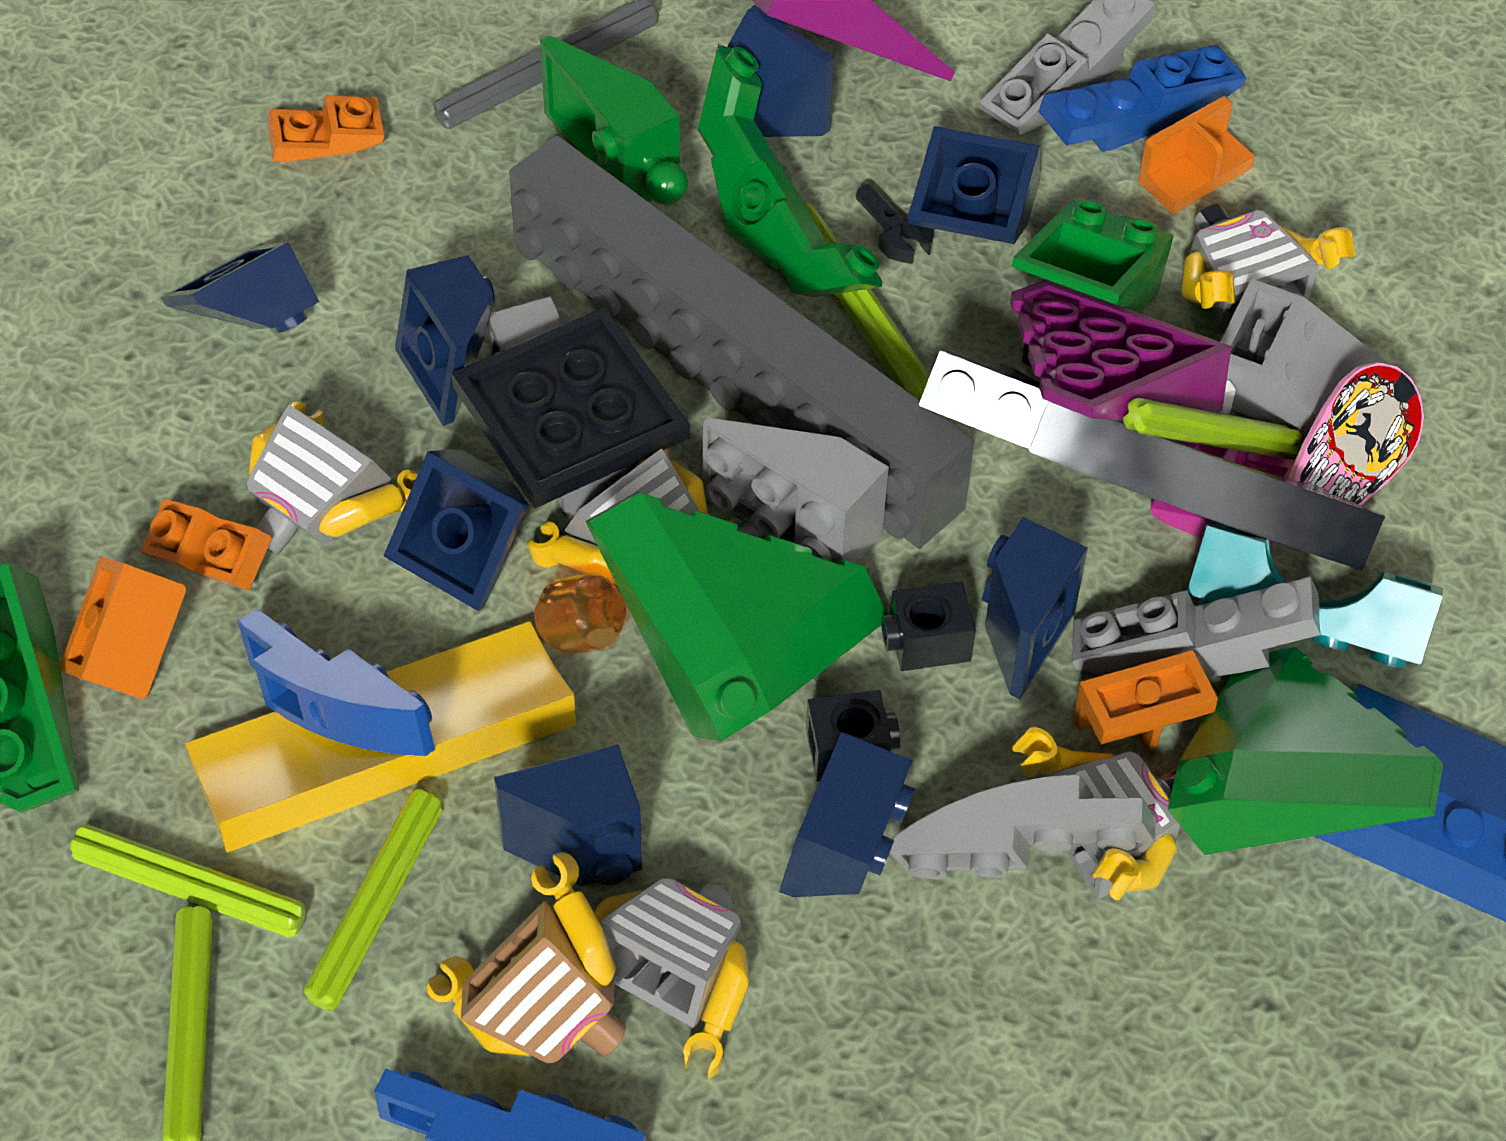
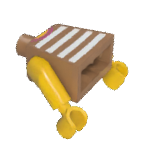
M564 852L553 854L554 864L557 865L561 872L559 884L554 883L550 879L547 870L542 865L535 867L531 875L532 885L538 892L544 895H554L557 902L553 907L544 901L475 971H473L471 964L463 957L452 956L440 962L442 971L450 977L452 984L442 974L431 977L427 982V993L430 998L443 1003L453 1000L455 1003L453 1012L483 1048L489 1052L527 1057L533 1056L545 1063L558 1062L581 1040L600 1055L606 1056L619 1045L625 1034V1023L609 1012L614 1004V973L616 970L603 928L584 893L581 891L574 892L572 888L577 882L579 867L576 860Z

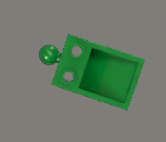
M549 35L540 39L544 113L567 142L646 201L650 202L653 200L662 205L678 202L685 195L688 186L686 173L680 167V115L651 81Z
M1071 200L1013 257L1011 267L1141 313L1159 293L1174 235L1158 230L1157 225L1151 221L1109 213L1103 205L1097 202Z

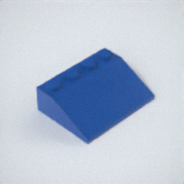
M1359 684L1354 692L1358 697L1357 702L1367 710L1376 708L1403 730L1407 741L1416 748L1424 745L1437 755L1443 763L1435 816L1314 837L1506 922V746Z

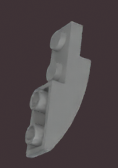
M1093 0L1057 38L1047 33L979 102V108L1018 135L1035 130L1046 124L1047 121L1038 111L1044 95L1095 85L1110 75L1123 63V49L1156 17V3L1151 0Z
M1307 577L1230 598L1218 599L1199 606H1194L1187 590L1162 597H1153L1143 602L1105 612H1096L1073 620L1072 662L1078 670L1106 675L1193 650L1207 677L1236 674L1270 667L1269 648L1321 635L1319 594L1312 578Z
M1080 774L1042 777L978 792L938 809L891 838L894 840L890 854L905 870H908L910 875L918 878H943L949 870H970V873L975 876L1001 878L1008 875V870L1029 868L1030 845H1033L1034 848L1040 851L1059 853L1071 850L1072 844H1096L1104 850L1116 848L1129 851L1136 847V843H1155L1156 818L1143 797L1094 798L1093 793Z

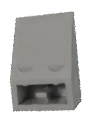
M1252 278L1220 341L1232 346L1227 380L1231 381L1236 391L1231 410L1263 422L1285 425L1289 429L1299 430L1304 437L1308 435L1321 408L1340 380L1355 367L1372 362L1390 365L1305 297Z
M707 418L703 422L702 482L708 500L716 508L725 512L732 510L764 534L812 549V556L839 564V560H846L856 564L882 536L889 469L885 464L841 437L715 418Z

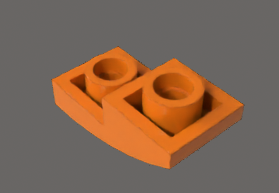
M325 95L322 111L269 109L267 128L273 162H291L354 153L383 143L384 130L377 97Z
M163 499L150 525L148 535L140 552L205 578L249 591L272 537L257 528L217 518L201 508Z

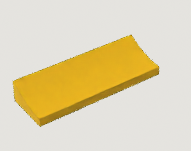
M531 621L386 672L392 681L407 692L410 690L417 692L430 708L432 721L429 723L435 750L427 756L391 754L340 743L313 733L287 720L275 711L185 743L191 764L226 852L228 853L576 726L574 693L548 656Z

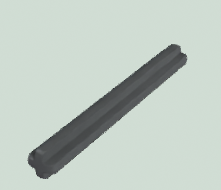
M635 0L559 38V40L596 56L655 26L658 22L656 15L658 12L655 5H652L649 0ZM541 48L436 100L433 105L437 120L440 121L444 128L451 129L542 83Z

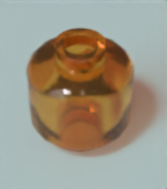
M589 573L551 581L541 593L535 607L534 618L539 634L554 651L565 655L599 651L611 647L618 640L623 629L626 606L617 587L607 577L598 573Z

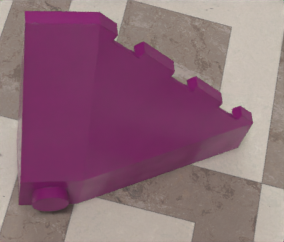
M752 0L767 16L951 82L955 73L872 0Z
M1046 279L1011 292L1010 305L1012 311L1018 313L1017 325L1023 342L1029 345L1028 358L1034 375L1040 377L1039 391L1043 400L1089 418L1123 421V417L1129 413L1127 404L1135 398L1216 413L1223 410L1232 346Z

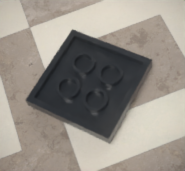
M605 306L451 373L454 390L534 508H538L648 458L660 449L665 450L690 439L689 422Z

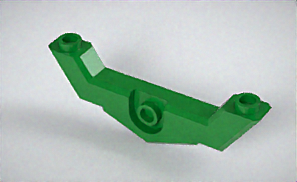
M718 44L698 131L713 155L711 164L726 233L774 269H779L794 294L819 297L882 287L883 281L877 273L880 267L879 261L869 249L859 244L850 245L840 242H826L754 122L762 82L756 73L759 69L757 60L741 47L730 48Z

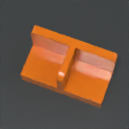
M1225 96L1153 135L1145 142L1138 183L1172 214L1253 168L1255 155L1227 131L1233 103Z
M100 556L62 657L60 671L140 699H145L148 696L186 593V587L183 584L131 565Z
M1191 650L1081 681L1079 683L1073 721L1077 729L1092 726L1101 745L1138 734L1146 751L1157 749L1162 727L1215 712L1218 698L1194 651Z

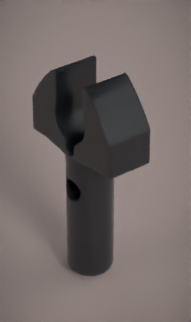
M864 184L857 190L856 200L886 231L879 235L878 248L887 258L913 264L915 250L901 238V235L907 239L916 240L928 255L931 254L933 242L932 228L908 224L907 218H903L871 184Z

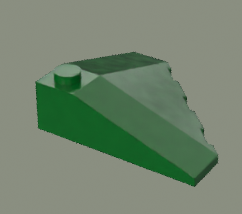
M635 492L585 521L689 731L695 737L723 741L769 713L881 626V617L888 615L864 566L846 560H839V564L812 556V549L774 536L766 535L764 540L737 531L738 524L699 511H691L690 515L661 506L662 499L641 492Z
M6 562L0 565V793H2L0 803L22 813L78 792L79 785L55 633L41 585L37 576Z
M1294 646L1269 652L1270 667L1236 673L1230 676L1218 696L1215 712L1207 714L1179 760L1167 810L1204 855L1435 816L1443 763L1437 755L1424 745L1416 748L1407 741L1403 730L1376 708L1367 710L1359 704L1355 693L1328 671L1321 674L1310 666L1313 663L1308 656Z

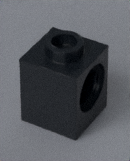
M963 581L892 591L890 615L881 617V631L885 650H896L901 671L971 662L976 629ZM925 626V627H930V628H933V629H931V630H926V629H921V628H919V627Z
M881 690L807 700L806 734L816 782L821 781L841 732L860 734L864 737L858 739L890 752L891 749L900 748L898 719L895 712H885Z

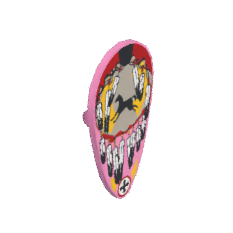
M1372 362L1355 367L1340 380L1321 408L1301 446L1288 479L1310 483L1328 490L1332 495L1358 505L1364 504L1405 465L1420 441L1424 414L1421 395L1412 378L1397 366Z

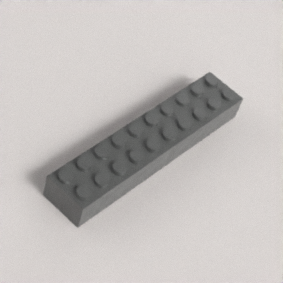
M558 135L509 170L510 203L512 206L514 232L513 241L518 251L529 260L537 259L553 272V275L563 287L570 290L575 288L590 299L596 310L605 306L612 318H615L628 328L634 339L646 349L654 348L669 359L679 375L688 380L694 378L711 391L716 402L724 409L729 411L735 409L755 425L841 437L888 466L883 528L891 536L897 539L905 538L920 550L965 510L974 446L973 439L936 412L919 406L920 401Z

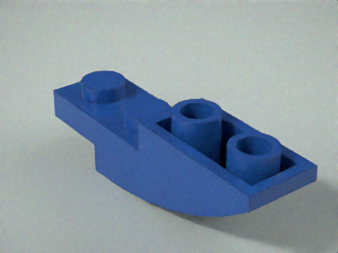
M1217 44L1135 61L1128 78L1046 94L1038 111L1066 146L1093 140L1099 149L1105 152L1164 130L1223 96H1229L1243 86L1246 77Z
M258 609L237 621L249 663L256 670L265 705L287 720L318 735L367 750L413 756H427L435 750L429 723L432 721V713L429 706L417 692L413 690L407 692L392 681L386 671L377 663H367L350 649H347L331 660L321 649L313 650L300 641L286 623L281 622L277 624Z
M386 1068L374 1091L380 1119L425 1134L426 1141H646V1134L639 1132L637 1127L630 1121L616 1115L606 1114L600 1118L577 1110L574 1104L566 1098L549 1092H543L538 1096L520 1089L509 1113L504 1111L498 1102L487 1096L471 1093L464 1097L443 1089L435 1079L423 1073L410 1071L403 1075Z

